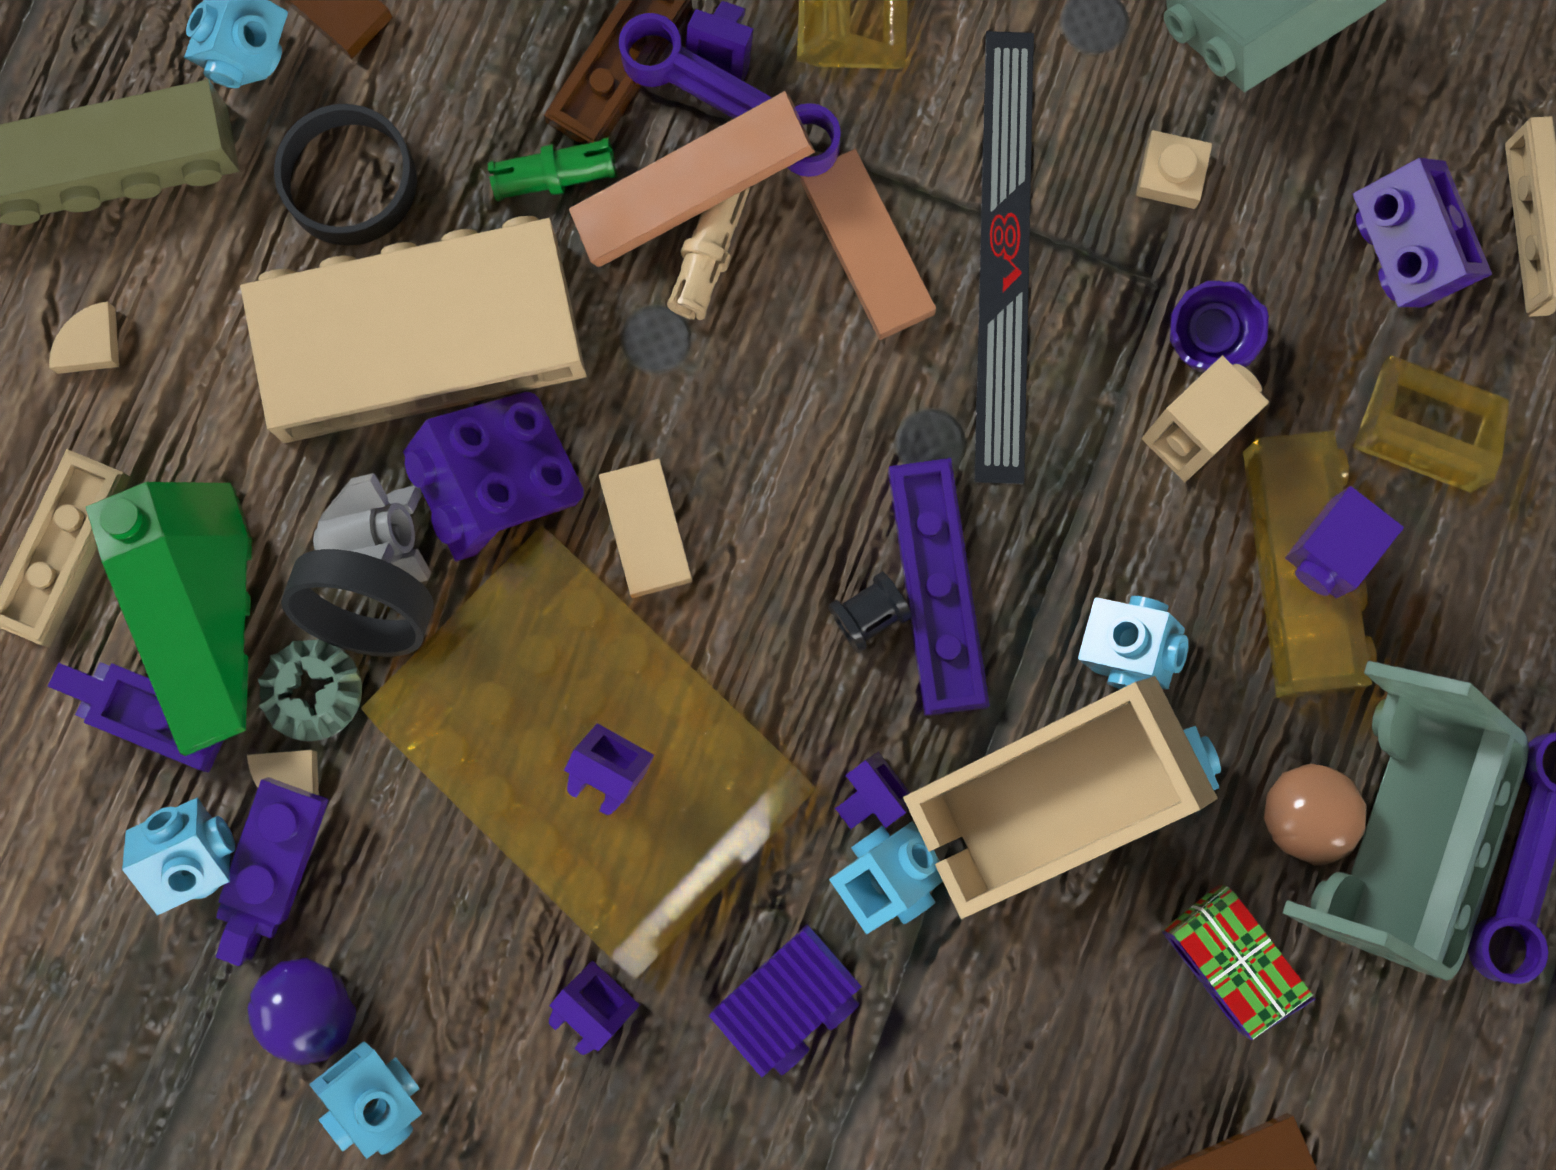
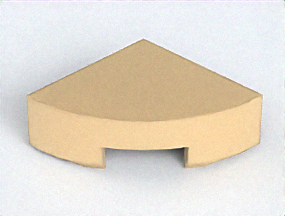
M108 301L91 305L76 313L64 324L51 348L49 368L61 374L119 367L116 309Z
M305 750L247 755L249 770L257 787L261 779L270 777L319 795L317 751Z

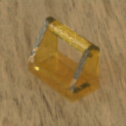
M799 0L797 61L817 67L882 69L904 67L906 65L908 0H884L883 43L850 33V0Z
M1389 355L1381 368L1353 448L1471 493L1493 481L1496 477L1503 456L1509 399ZM1398 385L1484 417L1475 444L1471 445L1393 415Z

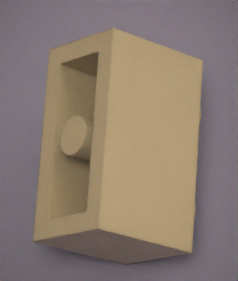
M1222 355L1165 409L1141 439L1186 482L1255 417L1269 401L1261 394L1262 388L1259 381L1248 369L1239 364L1232 365Z

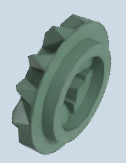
M320 639L292 641L288 647L279 653L270 655V663L264 674L258 678L261 698L258 706L265 713L272 724V728L290 738L301 741L322 740L340 732L353 719L362 696L361 677L355 662L341 648ZM301 666L314 680H334V682L324 685L325 689L319 690L316 693L317 703L314 706L317 715H315L314 709L310 708L306 700L286 698L287 695L293 694L292 690L301 686L302 680L300 676L303 674Z

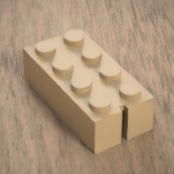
M1156 676L1134 682L903 797L929 852L960 837H963L967 849L935 864L961 919L1197 812L1218 799Z

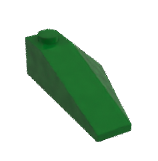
M144 482L86 506L102 564L179 752L187 756L246 731L248 656L244 653L245 616H250V595L246 592L247 561L252 560V538L235 487L231 483Z

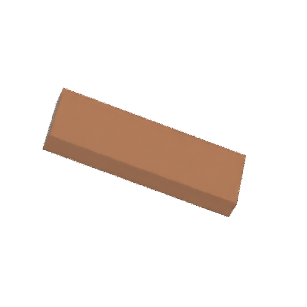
M853 149L838 156L834 165L821 175L813 177L800 176V182L879 341L934 316L936 307L857 150Z

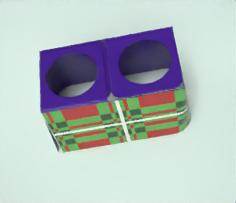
M1218 884L1162 930V933L1199 982L1203 984L1235 1029L1250 1040H1253L1315 1000V998L1311 997L1313 994L1241 900L1225 885Z

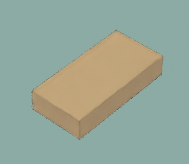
M660 459L599 474L631 597L636 598L693 582Z

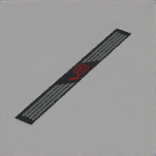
M986 31L974 480L977 483L1024 484L1034 33Z

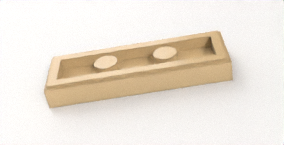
M1552 116L1530 118L1505 143L1525 307L1528 317L1548 316L1556 311V141Z
M66 449L0 587L1 629L42 646L51 647L97 549L86 506L124 491L131 478L129 475Z

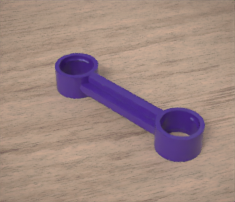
M655 13L638 15L629 20L620 33L619 48L624 70L634 82L642 86L658 87L670 82L733 119L772 98L682 47L677 27L663 15ZM645 36H660L673 45L671 55L664 62L657 65L639 64L629 54L632 45ZM801 104L795 108L802 124L817 125L827 131L831 139V146L824 153L814 157H805L787 168L797 175L813 177L825 173L836 162L839 155L841 131L837 118L827 108L818 104Z
M1556 732L1539 735L1528 743V760L1523 777L1532 789L1495 916L1480 921L1474 927L1468 946L1469 958L1475 969L1484 977L1494 981L1512 984H1523L1532 981L1543 971L1548 959L1546 939L1536 925L1556 858V784L1549 780L1544 772L1542 763L1545 749L1552 741H1556ZM1505 926L1516 929L1522 935L1526 946V955L1522 965L1510 974L1500 972L1492 963L1489 955V943L1495 931Z

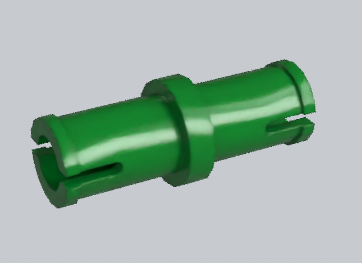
M609 137L603 138L601 141L557 150L554 144L541 146V153L498 162H488V172L493 174V176H489L490 184L497 202L504 201L505 198L549 190L551 195H557L565 192V186L617 177V169L613 165L615 158Z

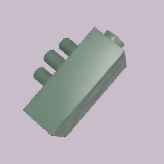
M1166 0L1167 10L1164 12V21L1168 31L1176 41L1182 44L1185 42L1204 57L1205 62L1214 74L1220 77L1225 75L1245 93L1386 2V0Z

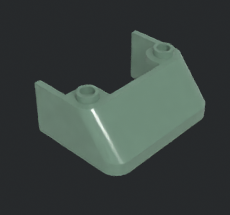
M1368 661L1364 674L1388 693L1386 699L1380 701L1375 709L1372 730L1374 735L1378 737L1381 749L1390 758L1351 875L1343 872L1334 873L1327 881L1320 882L1316 887L1311 900V908L1287 900L1283 914L1325 936L1416 971L1448 981L1459 971L1471 940L1526 769L1529 752L1528 738L1515 723L1471 683Z

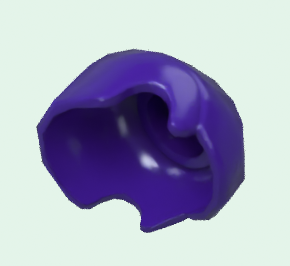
M1220 280L1206 281L1186 291L1172 311L1170 324L1171 344L1180 359L1190 368L1200 373H1204L1222 355L1232 365L1239 364L1247 367L1253 362L1267 342L1269 326L1267 307L1241 283L1233 281L1223 282Z
M308 958L280 962L262 975L250 993L251 1001L247 1007L253 1035L262 1048L278 1059L298 1065L326 1061L346 1044L356 1018V1008L349 999L342 978L336 972L331 971L329 967Z

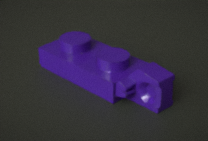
M99 662L93 676L58 663L47 686L81 700L75 715L85 719L83 723L203 772H210L224 740L187 756L182 755L177 748L150 679L113 663L109 666Z
M270 777L261 779L229 869L230 882L224 884L218 901L221 904L216 918L228 923L224 928L215 958L239 967L242 966L243 962L254 958L261 935L271 939L275 936L279 925L288 919L328 805L327 798Z

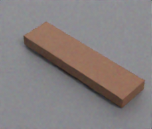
M784 91L569 208V211L590 262L597 267H601L815 153L792 99Z

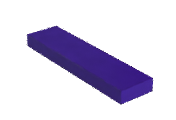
M951 458L889 466L888 476L907 603L912 614L910 622L924 716L988 708L990 706Z

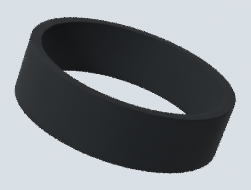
M335 104L321 107L308 113L298 120L286 133L275 158V184L282 202L303 229L312 236L328 243L344 246L360 245L381 238L403 220L415 197L417 187L416 167L403 137L387 118L364 106ZM344 125L371 127L390 137L399 146L402 154V179L395 196L387 207L365 222L343 227L320 224L300 213L296 209L291 194V175L295 161L303 148L317 135L331 128Z
M338 549L314 550L301 555L294 563L281 599L286 615L298 627L310 635L348 651L383 657L401 656L416 651L423 642L434 607L433 598L426 587L406 571L384 560L366 554ZM311 588H336L370 597L394 609L405 620L376 619L347 611L323 599Z

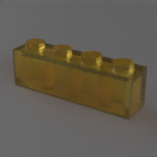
M1335 431L1258 438L1243 451L1276 696L1277 698L1347 692L1370 686L1372 681L1364 674L1368 661L1377 663L1374 642L1370 636H1365L1361 611H1364L1367 605L1365 580L1360 583L1357 589L1339 598H1335L1330 593L1328 596H1323L1306 587L1295 575L1297 568L1285 559V556L1330 499L1342 492L1343 486H1346L1349 478V465L1346 453L1342 448L1337 449Z

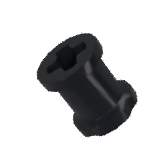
M883 571L874 576V584L844 603L835 600L828 605V609L838 628L857 653L867 648L866 641L897 621L904 624L912 617L903 596L893 581Z

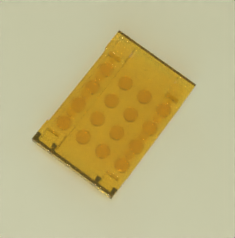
M540 526L361 707L375 726L611 959L635 979L649 967L816 790L812 783L543 526ZM597 723L655 755L645 776L624 803H621L610 815H605L599 811L601 804L605 800V793L589 784L586 785L577 798L571 796L567 791L569 773L564 771L575 747Z

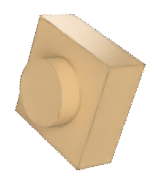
M1152 130L1147 140L1136 196L1195 209L1201 200L1212 143Z

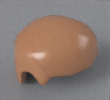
M1306 764L1282 773L1267 793L1264 821L1269 833L1272 835L1273 841L1283 852L1312 865H1326L1348 856L1354 850L1365 833L1367 805L1355 783L1345 774L1331 767Z

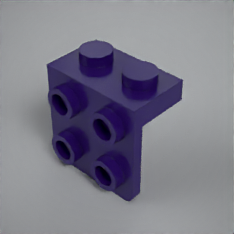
M523 392L427 419L403 451L408 477L414 486L421 489L432 512L431 519L434 531L439 540L448 545L455 562L477 555L498 531L573 507L584 496V489L539 398L531 392Z

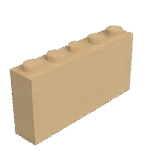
M520 216L503 223L502 228L481 233L472 229L455 230L445 234L441 238L442 241L421 246L409 242L395 243L384 247L379 255L356 259L352 256H335L323 260L319 268L295 272L290 269L271 270L261 274L258 277L259 281L241 284L240 288L267 429L283 443H289L587 377L558 241L550 218L539 220L534 216Z

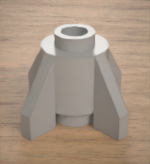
M374 473L351 478L321 515L313 537L315 550L338 549L366 554L401 568L420 582L427 581L431 571L419 550L412 549L415 541V531L410 514L414 513L422 496L421 492L416 486L394 490L386 495Z

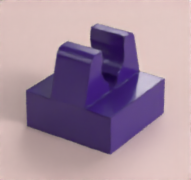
M721 1L714 14L695 9L687 26L686 49L744 81L749 71L754 28L741 24L746 8Z
M597 723L575 747L564 771L569 773L567 791L571 796L577 798L587 784L605 793V800L601 804L599 811L605 815H610L621 803H624L642 780L655 755Z
M878 751L846 775L857 792L835 808L850 829L873 812L883 826L887 828L909 811L903 797L910 794V792Z
M592 960L549 1005L553 1009L549 1018V1025L554 1030H557L566 1021L583 1037L576 1045L575 1050L585 1055L594 1049L599 1051L640 1004Z

